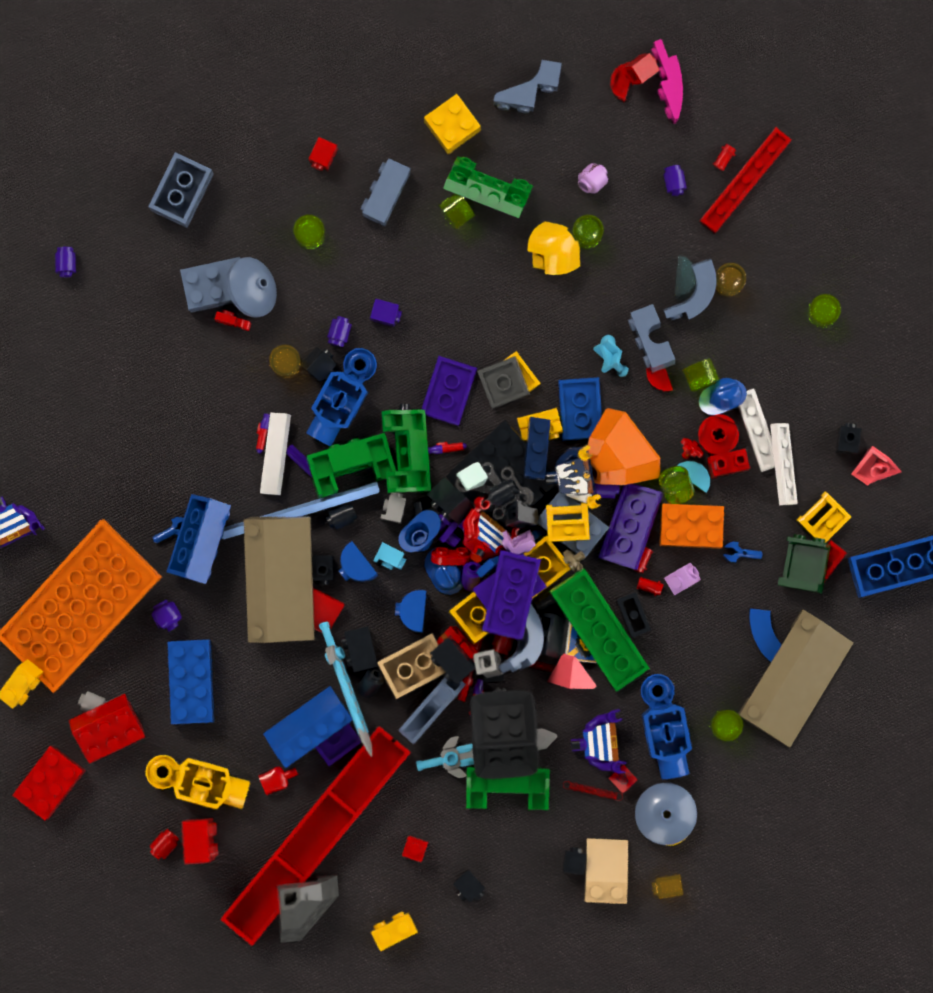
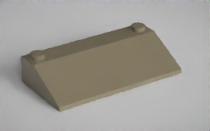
M250 517L244 519L248 642L271 643L314 640L311 518Z
M801 610L790 627L789 634L750 698H747L737 714L789 748L853 645L852 641L805 610Z

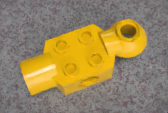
M167 755L154 757L146 767L148 782L158 789L174 787L176 798L214 809H217L221 804L243 809L250 781L230 776L228 768L192 758H187L181 765H178L173 758ZM160 766L168 768L169 774L167 777L161 778L157 775V769Z

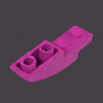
M662 39L653 43L651 53L659 62L661 79L665 78V81L660 82L658 94L661 101L665 100L667 105L665 108L668 119H672L674 124L678 122L682 107V75L677 56L668 58Z

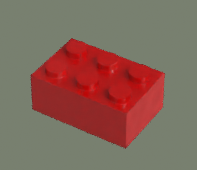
M125 694L69 720L71 732L89 764L145 738L142 724Z
M50 746L12 796L42 819L49 820L86 770L58 748Z
M213 818L183 821L184 863H205L215 860V856L218 855V843H214V835H217V823L213 822Z

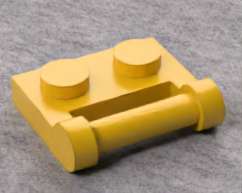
M825 491L820 495L821 498L803 516H799L796 521L812 537L825 539L826 543L851 516ZM828 503L832 508L811 526L808 522Z
M586 503L576 506L558 507L546 505L548 542L590 540L588 505ZM582 514V519L553 521V515Z

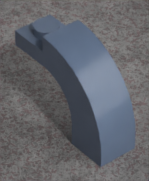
M711 259L691 265L696 280L694 293L685 302L663 309L666 318L675 320L683 317L682 313L686 312L687 318L691 319L700 314L709 305L716 289V272Z
M532 604L523 640H517L515 653L498 666L502 673L509 670L515 672L518 669L522 670L536 662L541 654L544 642L543 628Z

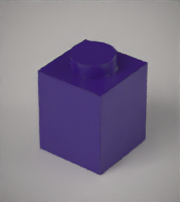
M375 298L370 320L394 327L395 322H400L402 311L399 310L398 304Z

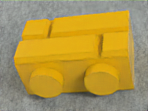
M557 408L517 418L521 437L526 442L530 417L550 420L549 440L560 438L559 434L563 433Z

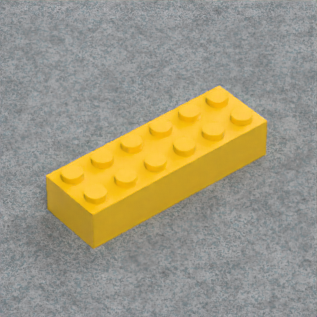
M545 536L536 543V546L530 551L523 553L525 556L541 559L538 575L547 586L545 589L571 570L569 564H565L563 555L552 542H548V536ZM474 592L448 612L473 645L489 634L482 631L487 610ZM539 592L538 594H536L535 596H533L532 599H534V598H535L537 595H539L541 592Z

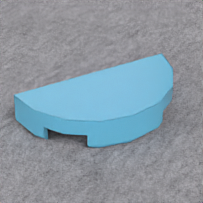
M685 461L673 469L677 472L678 468V472H680L681 468V472L689 476V482L704 493H707L710 487V476L702 464L695 461ZM681 473V476L687 479L686 475Z

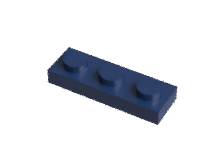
M529 418L523 478L543 481L545 479L550 431L549 419Z

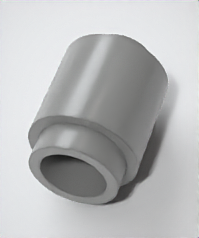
M87 691L86 695L82 693L77 705L81 706L80 711L87 712L107 701H105V698Z

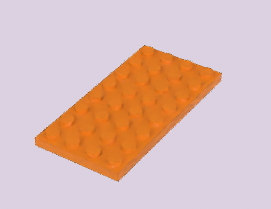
M102 519L0 630V641L22 663L28 659L41 669L43 673L39 679L55 693L162 576Z

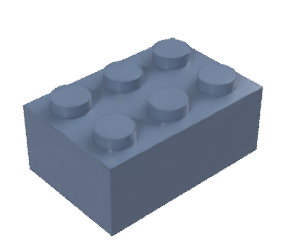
M175 152L149 204V209L188 228L214 175L212 169Z
M240 257L180 270L188 309L191 313L234 304L228 292L227 275L232 264L241 259Z
M559 491L549 505L558 507L580 504ZM545 509L539 516L538 526L548 533ZM589 511L590 540L559 542L568 550L573 551L575 555L582 551L585 558L609 528ZM581 513L553 515V521L582 519Z

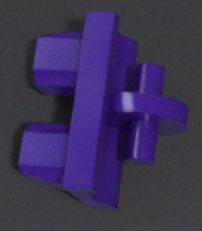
M440 514V530L442 531L446 525L448 528L438 540L455 548L461 539L453 531L457 527L463 530V521L459 525L455 521L451 523Z

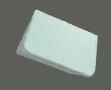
M479 462L457 473L466 491L483 486L488 479Z

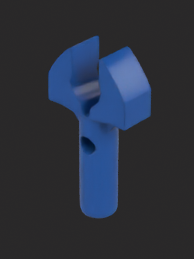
M175 517L171 519L173 522L172 526L153 536V541L157 544L174 534L178 535L180 529L176 528L179 523L183 522L184 518Z
M732 541L724 546V548H733L737 551L734 555L723 554L729 562L736 563L739 557L761 559L763 556L762 551L741 549L738 546L739 542Z

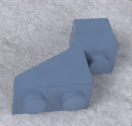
M542 60L537 75L531 81L496 93L494 105H497V108L502 110L515 108L521 113L534 111L537 88H541V91L553 93V90L557 91L562 63Z
M444 677L398 731L414 744L466 684L460 681L456 685L455 682L451 683Z

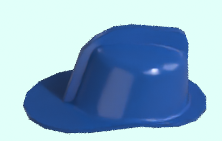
M722 378L701 393L699 398L700 408L708 415L722 414L736 408L746 400V388L738 380Z
M431 510L419 513L401 530L399 535L401 548L407 552H422L429 549L441 527L439 515Z
M431 550L425 558L424 566L432 583L443 594L451 595L457 593L463 587L461 584L462 567L460 565L434 564L431 561V553L433 551Z

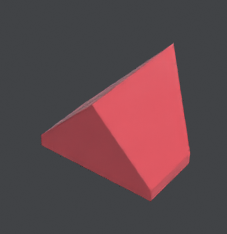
M872 446L860 460L852 475L868 486L870 483L893 476L902 471L888 456Z
M567 654L561 656L547 681L570 689H594L596 687L578 659Z

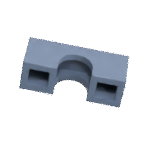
M652 304L630 312L628 323L631 331H636L638 338H635L639 350L643 349L644 351L643 361L646 368L650 367L653 373L675 365V357L669 342L657 344L649 338V334L653 330L660 328L661 323L654 305Z

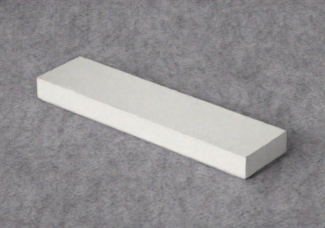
M755 389L746 391V400L738 408L760 471L764 472L775 468L772 438Z
M270 413L260 488L261 494L281 496L291 419L290 414Z
M770 424L779 505H795L798 502L789 424Z

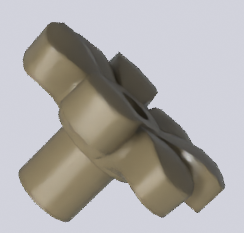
M571 550L564 551L565 557L563 560L565 564H569L570 569L574 573L583 568L580 561L585 558V555L582 551L576 555Z

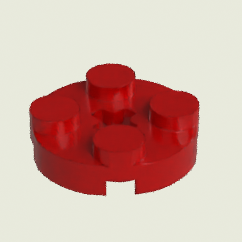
M717 414L708 417L701 423L698 430V441L706 452L712 455L730 452L737 445L739 431L733 419L723 414ZM722 430L721 434L724 435V438L715 440L713 431Z

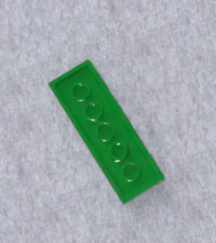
M584 568L549 591L616 692L650 669Z

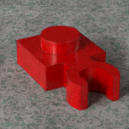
M223 310L222 313L217 311L215 316L216 322L247 331L250 330V321L239 319L234 316L235 313Z

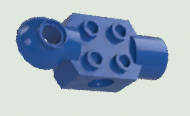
M356 348L345 356L343 362L344 372L330 373L311 408L315 413V417L306 433L328 446H332L341 428L350 427L368 394L363 382L374 375L377 363L374 355L367 349ZM360 359L366 363V367L362 371H358L355 368V362Z
M662 674L651 675L643 681L641 686V696L649 705V708L641 715L649 755L657 759L661 779L688 775L689 768L686 754L692 749L684 708L671 703L674 696L672 681ZM656 685L662 687V694L659 696L652 694V689Z

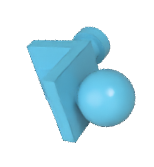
M605 335L602 337L601 343L593 349L604 359L601 371L605 373L614 368L618 376L624 377L628 374L629 368L620 363L622 350L616 346V340L613 336Z

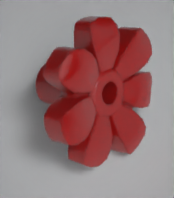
M689 438L681 440L684 450L681 455L684 459L688 460L690 456L701 458L704 455L702 449L698 447L699 443L695 440L693 442Z

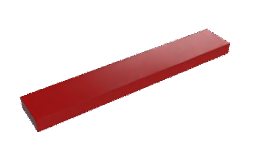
M776 127L700 219V222L716 234L791 142V139Z

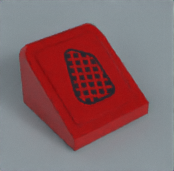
M624 764L620 767V770L626 771V773L614 772L609 777L610 781L622 794L638 780Z

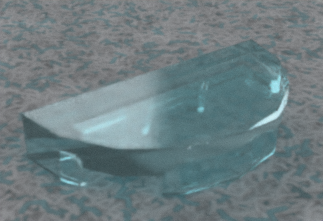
M678 255L674 296H682L688 293L696 282L691 267L693 265L692 262Z

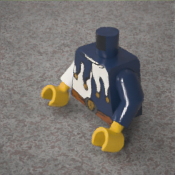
M590 446L569 448L557 460L555 465L556 471L546 472L547 485L558 483L560 493L586 503L591 509L597 508L600 504H597L595 500L600 499V495H591L594 494L595 484L590 461L593 454H589V451H587L590 449Z

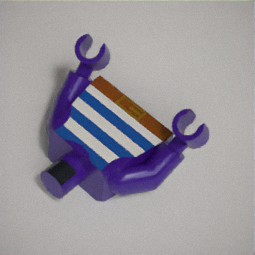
M3 496L0 497V548L31 533L36 536V529L39 527L45 530V527L39 522L33 511L23 505L17 506L14 503L7 506Z
M616 709L610 711V713L597 715L586 723L585 729L582 730L583 738L571 739L572 752L584 751V757L588 759L589 764L602 771L624 774L626 771H621L620 765L627 763L619 761L615 724L622 721L623 718L617 719L615 717V713L620 711Z

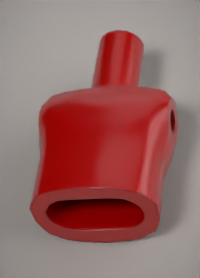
M278 766L258 776L267 796L273 792L286 789L288 787V779L297 776L298 772L296 767L284 772Z

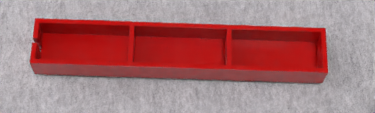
M378 726L370 736L372 756L364 745L360 748L220 919L251 946H253L279 914L277 885L304 883L411 753L399 741L396 740L393 743L392 739L394 737L382 727Z

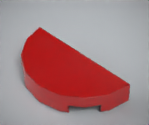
M630 62L620 65L611 76L610 86L612 92L617 99L625 102L631 82L623 67Z
M650 367L646 368V376L651 386L663 392L673 391L666 368L653 373Z

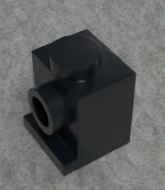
M516 501L506 506V526L527 530L538 525V509L531 508L527 504H521V501Z

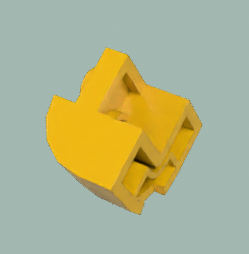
M545 221L533 230L528 241L527 251L532 252L534 268L545 270V274L561 275L580 267L579 243L567 231V227Z

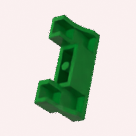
M457 157L443 189L520 218L533 185L529 184L526 180L515 178L512 184L476 171L477 163L472 162L471 159Z
M425 410L382 411L383 432H395L398 471L386 473L388 493L431 491Z
M385 433L361 440L355 438L348 441V444L341 446L340 444H334L327 450L313 453L306 457L318 499L338 493L336 477L372 467L376 482L387 479V472L396 471Z
M467 767L466 809H487L488 792L528 793V810H549L550 769L538 768L535 774L524 777L486 779L477 777L474 767Z

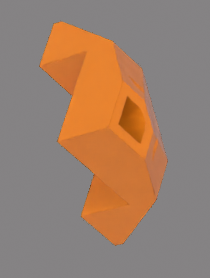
M607 408L588 441L590 449L587 451H589V454H593L590 461L594 483L602 485H627L659 478L661 461L659 455L626 412Z

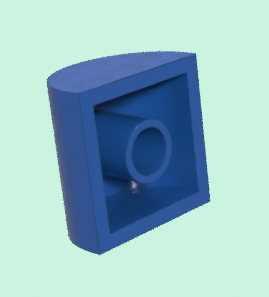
M352 541L346 545L341 554L342 568L338 570L344 579L348 581L351 578L357 582H369L375 579L378 574Z
M426 590L410 592L403 598L401 603H396L395 616H400L408 629L418 633H423Z

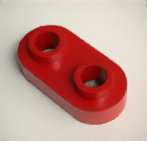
M438 547L431 553V561L437 565H465L468 562H472V559L470 558L471 552L464 547L457 549Z

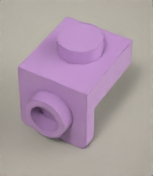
M530 530L513 539L507 531L503 532L504 540H502V544L507 552L511 551V553L515 554L526 553L536 546L534 535Z
M691 563L664 578L674 595L701 580L698 570Z

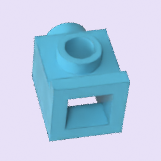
M382 542L373 561L376 563L379 560L383 561L381 565L390 570L393 567L402 570L407 559L403 558L405 553Z

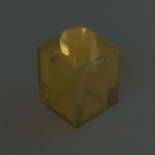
M680 874L654 878L655 882L652 883L653 895H657L658 899L684 895Z

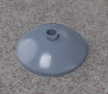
M245 257L235 261L227 275L228 292L234 305L242 313L250 317L258 318L268 314L273 309L277 297L276 283L273 275L262 262L255 258Z
M659 783L649 787L639 797L635 808V819L639 830L647 839L661 845H672L681 842L692 832L697 820V808L692 796L681 786L672 783ZM669 810L671 816L669 818H664V811Z

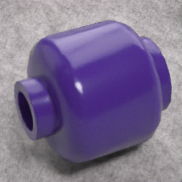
M164 600L153 607L154 611L151 616L160 630L167 628L169 632L179 626L177 622L181 620L182 615L174 602Z

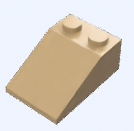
M433 634L377 662L395 699L406 695L445 673L441 666L437 667L430 659L432 657L430 652L438 646Z
M587 838L584 901L627 904L628 840Z

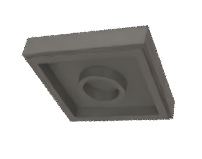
M516 356L477 371L492 409L530 394Z

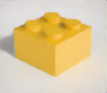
M458 94L424 117L425 124L447 154L481 131L480 124Z

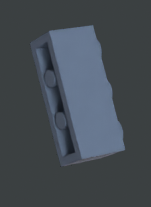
M389 158L386 163L383 162L378 171L381 175L378 181H373L370 188L372 194L369 199L366 198L361 207L364 217L383 226L386 225L411 173V168Z

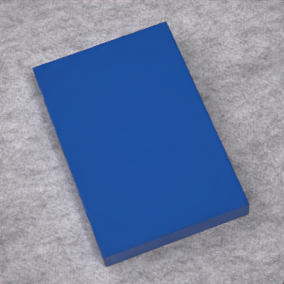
M599 377L558 380L561 426L563 430L562 441L589 440L602 417Z

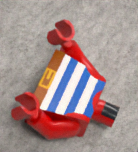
M477 497L474 504L476 507L471 509L463 521L465 535L463 543L472 551L470 558L474 562L497 557L501 550L506 551L502 544V540H504L503 532L506 530L481 510L490 507L489 500H485L483 505H481L484 497ZM513 528L511 532L512 539L518 536L519 528Z

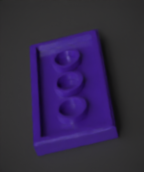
M634 483L623 485L598 558L637 570L664 493Z
M500 551L482 628L483 632L523 640L541 559Z

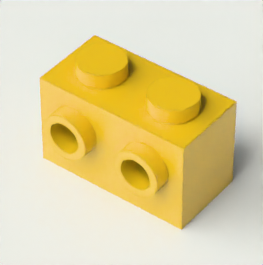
M27 659L16 668L0 691V699L12 709L17 705L22 706L29 698L27 695L29 691H33L39 684V678L43 671Z
M402 911L392 916V921L388 923L382 921L373 926L374 930L371 934L380 951L418 932L409 912L404 914Z

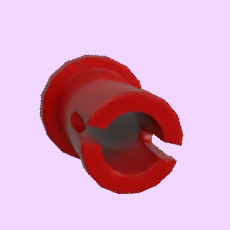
M728 144L721 147L722 151L713 163L721 171L725 170L732 156L735 157L736 149Z
M645 547L638 569L634 571L643 574L647 570L646 565L653 553L651 549Z
M640 576L637 589L653 593L656 597V595H661L664 584L660 583L659 580L655 582Z

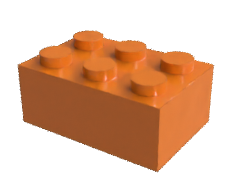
M662 504L659 546L721 549L723 547L724 506Z

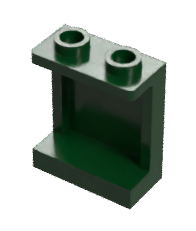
M794 534L793 538L787 537L786 541L789 542L785 567L783 577H779L778 585L822 593L831 545L825 543V539L813 537V541L805 540L806 536Z

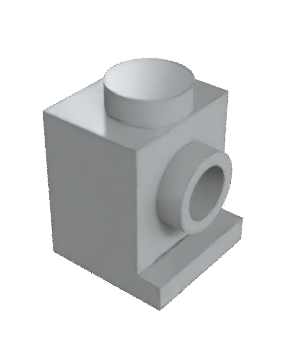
M391 493L389 500L385 499L383 511L386 512V515L381 514V520L401 524L406 504V498H402L403 494Z
M489 650L473 654L477 675L483 674L487 678L503 675L498 667L501 665L500 655L496 651Z

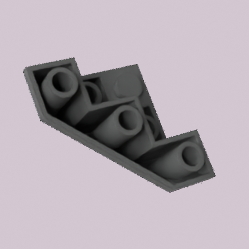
M337 875L316 877L317 881L277 885L280 943L301 941L339 896Z

